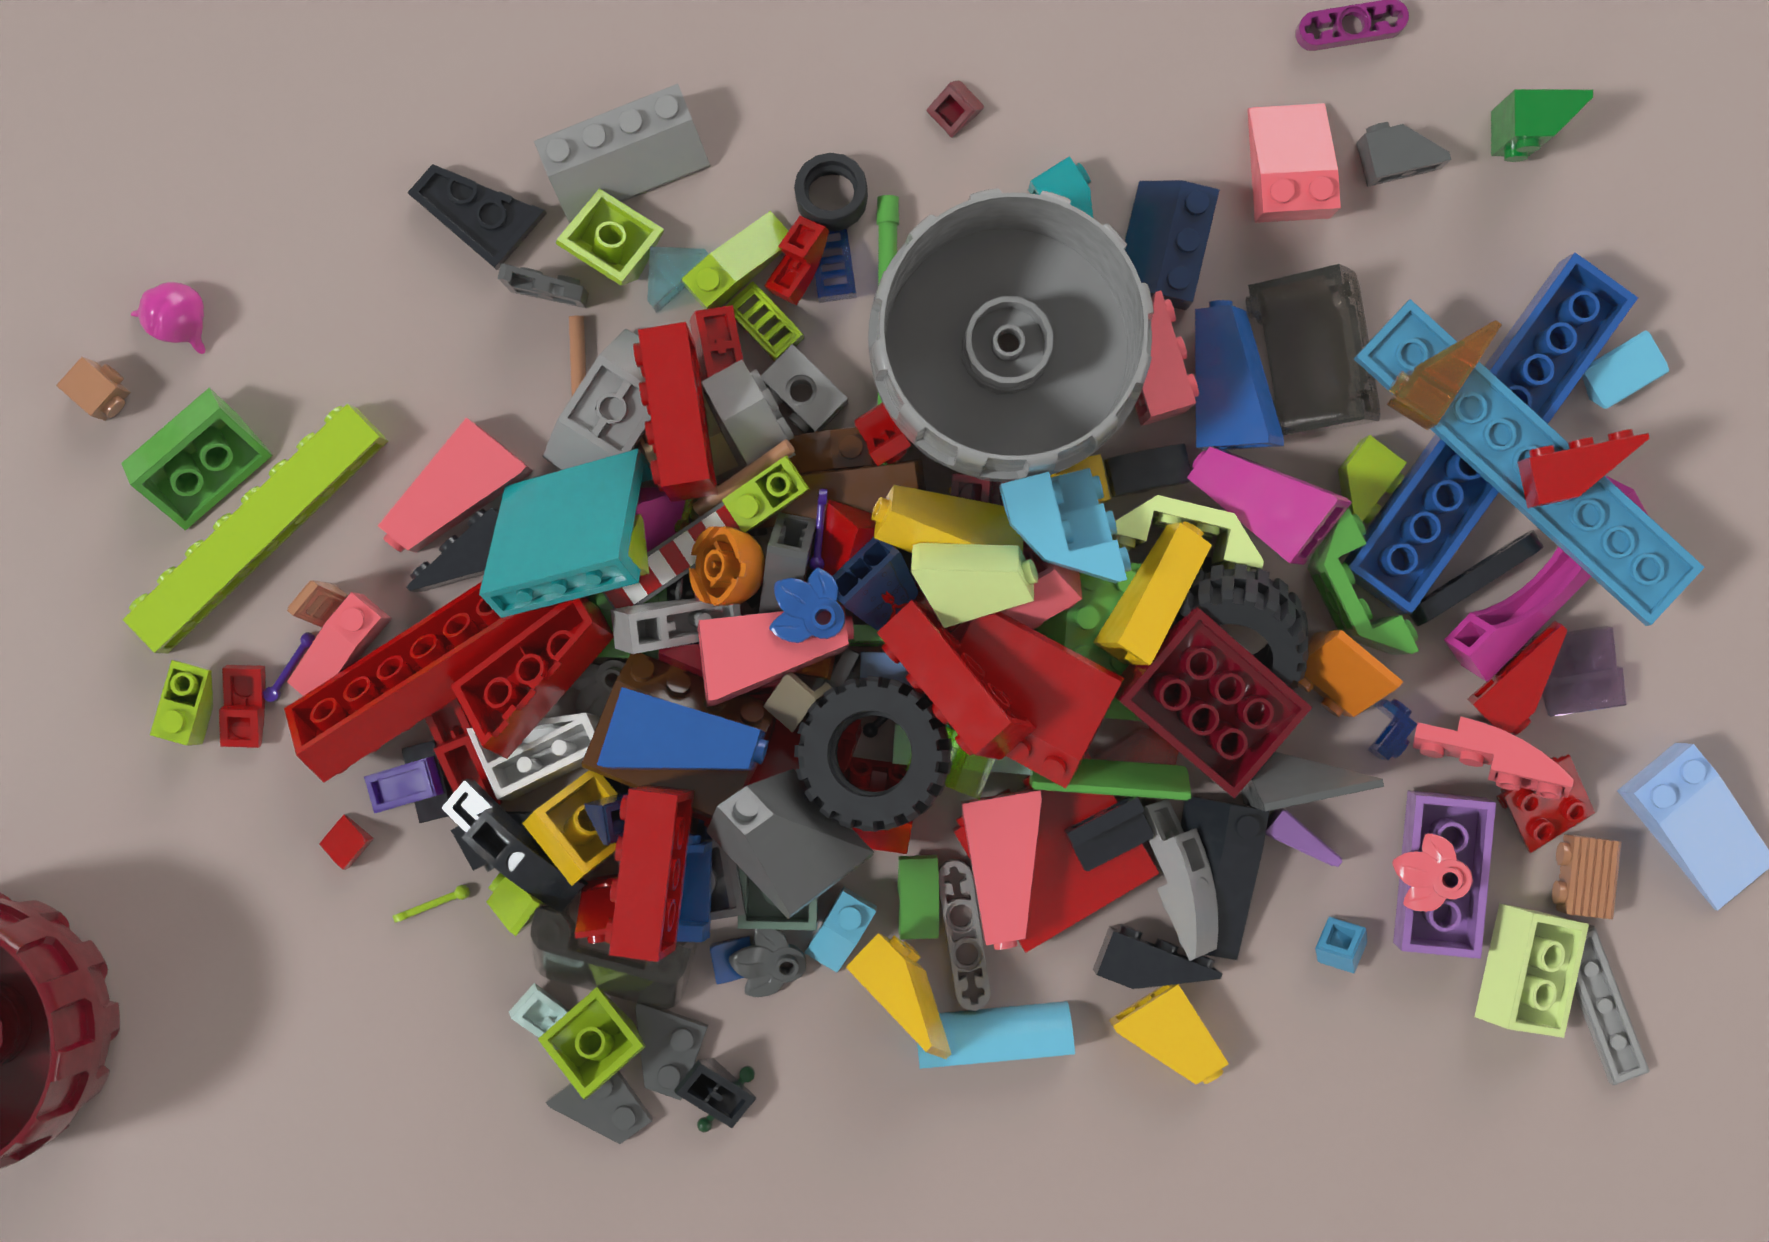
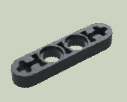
M1534 530L1519 536L1423 597L1412 614H1409L1417 627L1429 622L1539 552L1544 547Z

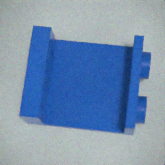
M689 834L677 942H704L710 938L712 842H701V835Z

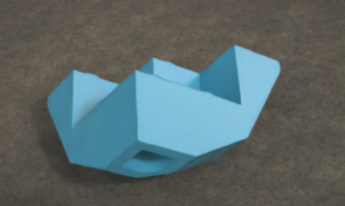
M1090 468L1055 477H1050V473L1046 472L1001 483L999 488L1010 526L1044 562L1113 583L1127 580L1125 572L1131 571L1129 555L1126 547L1119 548L1118 541L1112 540L1111 535L1117 534L1115 518L1112 510L1105 512L1104 504H1099L1098 499L1104 498L1099 476L1092 477Z

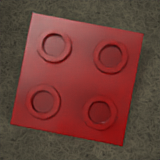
M1569 754L1559 758L1551 757L1553 761L1560 765L1574 779L1568 798L1561 796L1560 799L1556 800L1538 796L1535 790L1520 787V790L1515 791L1501 788V793L1496 796L1504 809L1509 808L1529 853H1532L1595 814Z

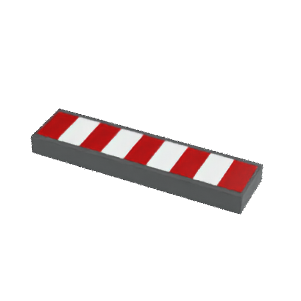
M721 502L647 552L649 574L640 575L639 583L602 592L613 609L643 604L689 573V568H695L697 556L691 555L692 548L699 535L708 527L727 526L740 529L724 503Z

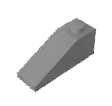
M699 598L653 602L610 609L615 649L631 654L699 642L697 630L699 620L741 616L740 604L715 606L704 603Z

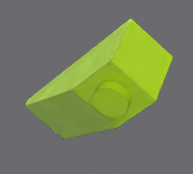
M769 211L708 254L682 277L681 280L685 288L704 309L721 307L783 253L778 245L788 233V230Z

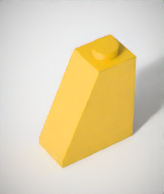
M1179 984L1160 986L1109 1019L1117 1034L1195 1085L1202 1081L1204 1084H1208L1216 1080L1223 1074L1222 1068L1229 1064Z

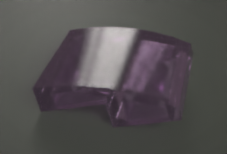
M1602 626L1567 632L1542 694L1548 716L1553 717L1627 705L1623 667L1617 666L1613 627Z

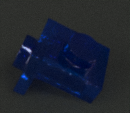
M1394 698L1391 702L1379 700L1374 706L1390 718L1391 721L1368 750L1377 758L1389 761L1391 757L1396 759L1405 751L1410 743L1407 737L1418 724L1409 717L1412 711L1400 701Z

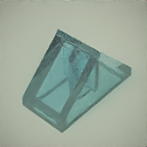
M650 246L647 301L656 313L685 288L681 278L709 254L705 249Z

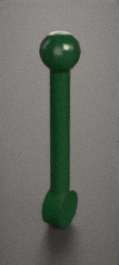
M751 1066L741 1068L738 1080L742 1084L751 1082L755 1076L754 1069ZM709 1114L706 1117L700 1118L697 1122L699 1131L708 1132L711 1130L712 1121L715 1118Z

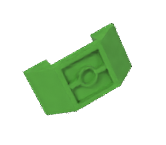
M1348 508L1314 551L1307 569L1337 630L1344 631L1359 644L1391 655L1416 653L1419 651L1415 643L1418 641L1417 632L1408 619L1404 620L1402 615L1382 617L1370 623L1369 620L1373 618L1372 612L1363 598L1358 599L1352 587L1355 584L1354 575L1345 562L1341 564L1338 557L1366 544L1363 535H1366L1364 524L1356 513L1352 515Z

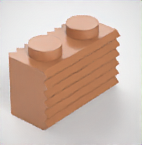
M1564 834V842H1560L1556 850V861L1558 865H1561L1560 880H1556L1552 888V900L1556 904V910L1569 915L1613 919L1621 842L1604 838Z

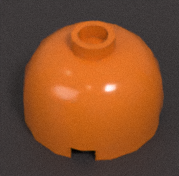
M727 526L708 527L699 535L691 552V555L697 556L695 568H689L692 589L699 600L715 606L742 604L754 596L762 584L765 569V558L758 542L750 534Z

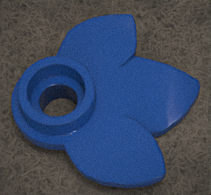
M816 568L810 575L808 582L787 578L779 580L774 584L776 600L784 611L769 626V629L777 637L788 642L801 643L812 636L819 639H830L841 632L845 624V614L842 607L837 603V583L829 573ZM828 611L831 613L830 622L825 625L819 624L817 622L818 614Z

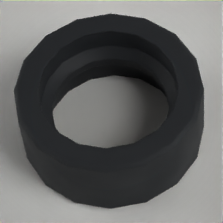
M837 153L816 155L805 162L796 175L794 191L798 211L802 217L825 226L830 232L849 228L858 222L865 212L868 200L865 173L856 161L846 155ZM830 174L840 175L850 180L854 189L852 201L843 208L832 211L814 206L809 198L810 185L821 176Z

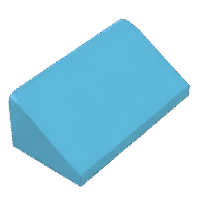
M1645 330L1593 361L1582 377L1589 400L1607 409L1668 373L1669 367L1651 334Z

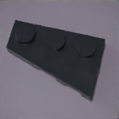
M434 164L428 168L408 191V194L496 270L500 268L501 263H504L547 214L542 208L534 205L531 206L514 199L508 194L487 188L476 183V181Z

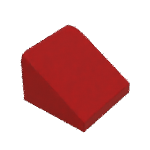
M343 814L319 845L342 870H346L353 865L374 838L346 814Z

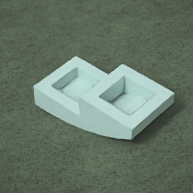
M534 983L512 1007L509 1014L512 1020L539 1038L570 1010Z

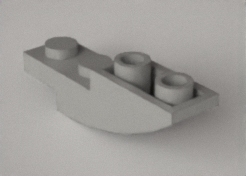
M1169 799L1143 807L1145 810L1143 814L1154 833V837L1149 840V843L1157 858L1158 866L1168 882L1157 888L1162 899L1163 907L1178 934L1179 942L1185 950L1189 961L1217 949L1218 907L1211 868L1197 829L1184 832Z

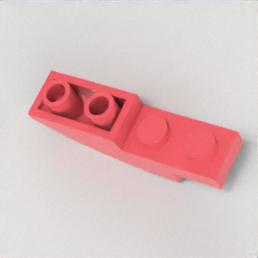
M1461 716L1457 731L1417 723L1413 748L1419 749L1420 753L1432 758H1443L1444 755L1459 758L1461 763L1472 767H1482L1483 764L1491 765L1488 780L1495 781L1496 785L1503 789L1515 791L1520 790V787L1535 790L1536 794L1540 797L1554 800L1560 799L1561 796L1568 798L1574 779L1560 765L1523 739L1502 729Z

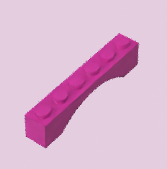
M1605 475L1606 478L1647 514L1634 489ZM1558 546L1551 559L1524 587L1493 606L1470 612L1444 641L1461 666L1488 682L1591 576Z

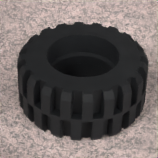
M1222 564L1211 566V572L1208 573L1199 570L1170 629L1193 609L1198 607L1218 625L1236 624L1255 630L1268 643L1260 651L1253 654V656L1295 692L1298 688V681L1304 678L1308 660V621L1306 612L1302 610V602L1297 594L1294 592L1288 593V585L1280 578H1276L1274 581L1269 579L1270 572L1257 568L1256 572L1247 570V565L1235 564V569H1224Z
M875 676L846 680L844 684L838 687L833 686L824 692V697L819 702H814L807 710L810 714L806 721L801 722L797 733L801 734L799 745H795L794 757L799 759L800 768L796 769L798 779L804 782L807 788L804 793L810 802L815 801L821 808L819 811L828 819L833 818L839 821V825L850 829L857 828L862 829V831L872 832L902 826L925 813L946 786L945 781L947 775L951 772L952 766L950 753L953 749L951 738H949L946 729L948 726L943 724L933 714V702L908 684L894 679ZM873 715L883 716L896 722L908 736L912 753L909 769L903 779L892 788L880 792L865 791L851 784L843 775L837 759L839 740L846 728L860 718Z

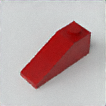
M1554 621L1467 700L1492 726L1514 736L1521 733L1531 723L1529 717L1537 709L1568 630L1562 624Z

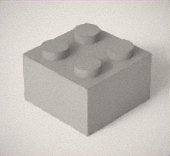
M742 359L701 382L747 465L785 439L789 441L795 438L757 369L749 372ZM793 453L792 455L789 456V458L795 456L796 454Z

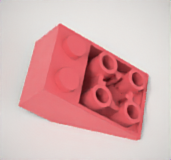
M1161 290L1155 292L1152 296L1154 309L1151 320L1152 359L1144 386L1135 404L1141 426L1184 414L1196 404L1195 397L1199 396L1196 379L1193 374L1187 375L1183 362L1184 359H1187L1185 343L1181 336L1176 337L1172 322L1176 321L1172 302L1170 299L1164 300Z

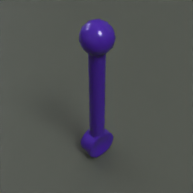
M819 489L814 554L809 561V567L812 571L816 568H824V560L821 558L827 489Z
M306 632L301 636L300 646L274 685L264 690L263 696L266 701L275 702L280 698V688L306 649L315 640V636L312 633Z

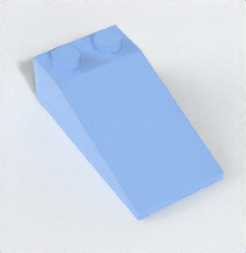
M1674 743L1617 790L1714 910L1718 911L1769 869V849L1720 775L1694 744Z

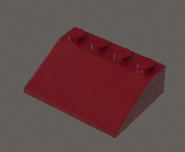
M1198 607L1193 609L1168 631L1151 665H1129L1120 676L1124 680L1115 696L1119 702L1234 799L1312 709L1306 701Z

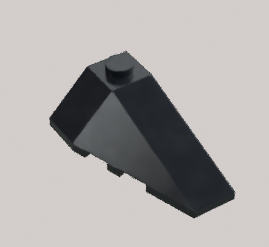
M1191 796V799L1184 800L1181 827L1184 832L1197 829L1211 868L1218 907L1217 949L1204 955L1238 960L1262 857L1269 811L1265 812L1247 805Z

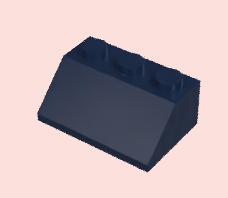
M1183 180L1138 182L1125 242L1127 243L1125 252L1132 261L1141 283L1148 284L1151 298L1155 292L1161 290L1164 300L1170 299L1174 308L1187 310L1193 303L1220 189Z

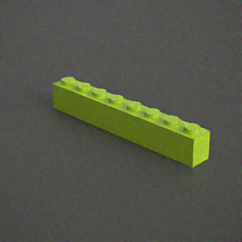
M347 403L344 407L338 406L325 417L324 422L326 424L316 434L312 432L306 435L297 444L296 448L298 451L288 461L283 459L273 466L268 473L270 478L261 487L255 486L244 494L241 498L242 505L233 514L227 513L213 525L215 531L205 541L201 539L187 549L185 552L187 558L179 566H173L164 571L158 577L157 583L159 585L149 594L144 593L130 604L129 610L131 612L122 620L154 653L168 654L388 442L383 434L356 407Z

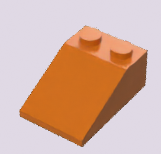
M1333 630L1315 632L1309 639L1307 669L1304 678L1298 681V686L1308 693L1312 689L1324 698L1321 705L1339 718L1342 714L1347 717L1357 716L1398 689L1404 681L1344 631Z

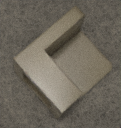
M789 672L780 681L763 707L793 733L799 728L801 722L806 721L810 714L807 710L814 702H819L824 697L823 693L832 686L826 683L816 691H813L795 674Z

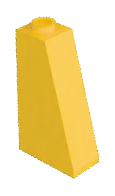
M893 485L886 498L880 497L872 512L871 518L876 521L874 538L912 553L913 545L918 543L1018 545L1023 553V539L1010 526L1005 508L1001 505Z
M1186 521L1166 525L1093 642L1095 645L1123 664L1151 665L1212 544L1202 538L1204 533L1198 527Z

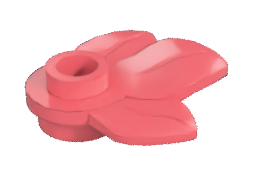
M1425 834L1422 852H1407L1398 856L1392 862L1397 875L1403 882L1411 886L1403 902L1404 906L1411 910L1425 912L1436 910L1446 899H1459L1465 896L1472 887L1473 877L1470 869L1463 862L1457 860L1454 846L1446 838L1439 835ZM1452 872L1457 875L1458 884L1455 887H1450L1445 883L1444 877L1446 873Z

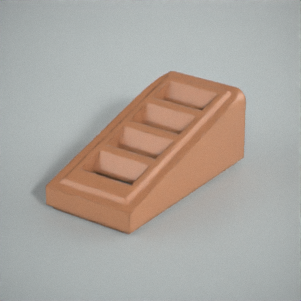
M310 580L287 607V611L297 618L323 627L348 595L333 583Z

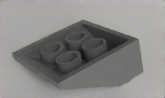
M1274 752L1242 789L1241 793L1244 804L1266 812L1384 787L1382 778Z
M795 769L750 784L716 807L706 831L788 919L874 854V851L852 828L839 825V821L833 818L828 819L819 811L821 808L815 801L810 802L804 793L807 788L803 781H799Z

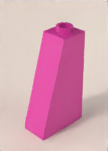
M1209 447L1196 457L1192 465L1193 470L1187 477L1227 512L1235 513L1238 520L1291 564L1304 565L1352 503L1346 497L1237 454L1214 447Z

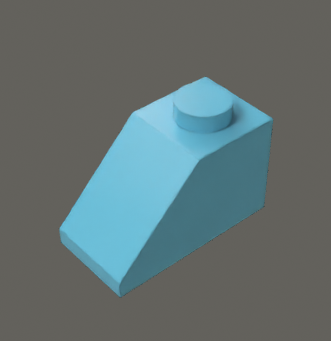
M844 886L804 953L837 973L877 911V906Z

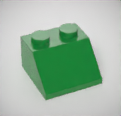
M1514 89L1491 111V156H1504V161L1507 162L1527 160L1528 156L1540 150L1593 98V90Z

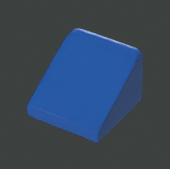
M750 936L715 942L710 945L717 985L744 978L732 968L729 963V956L739 949L751 946Z

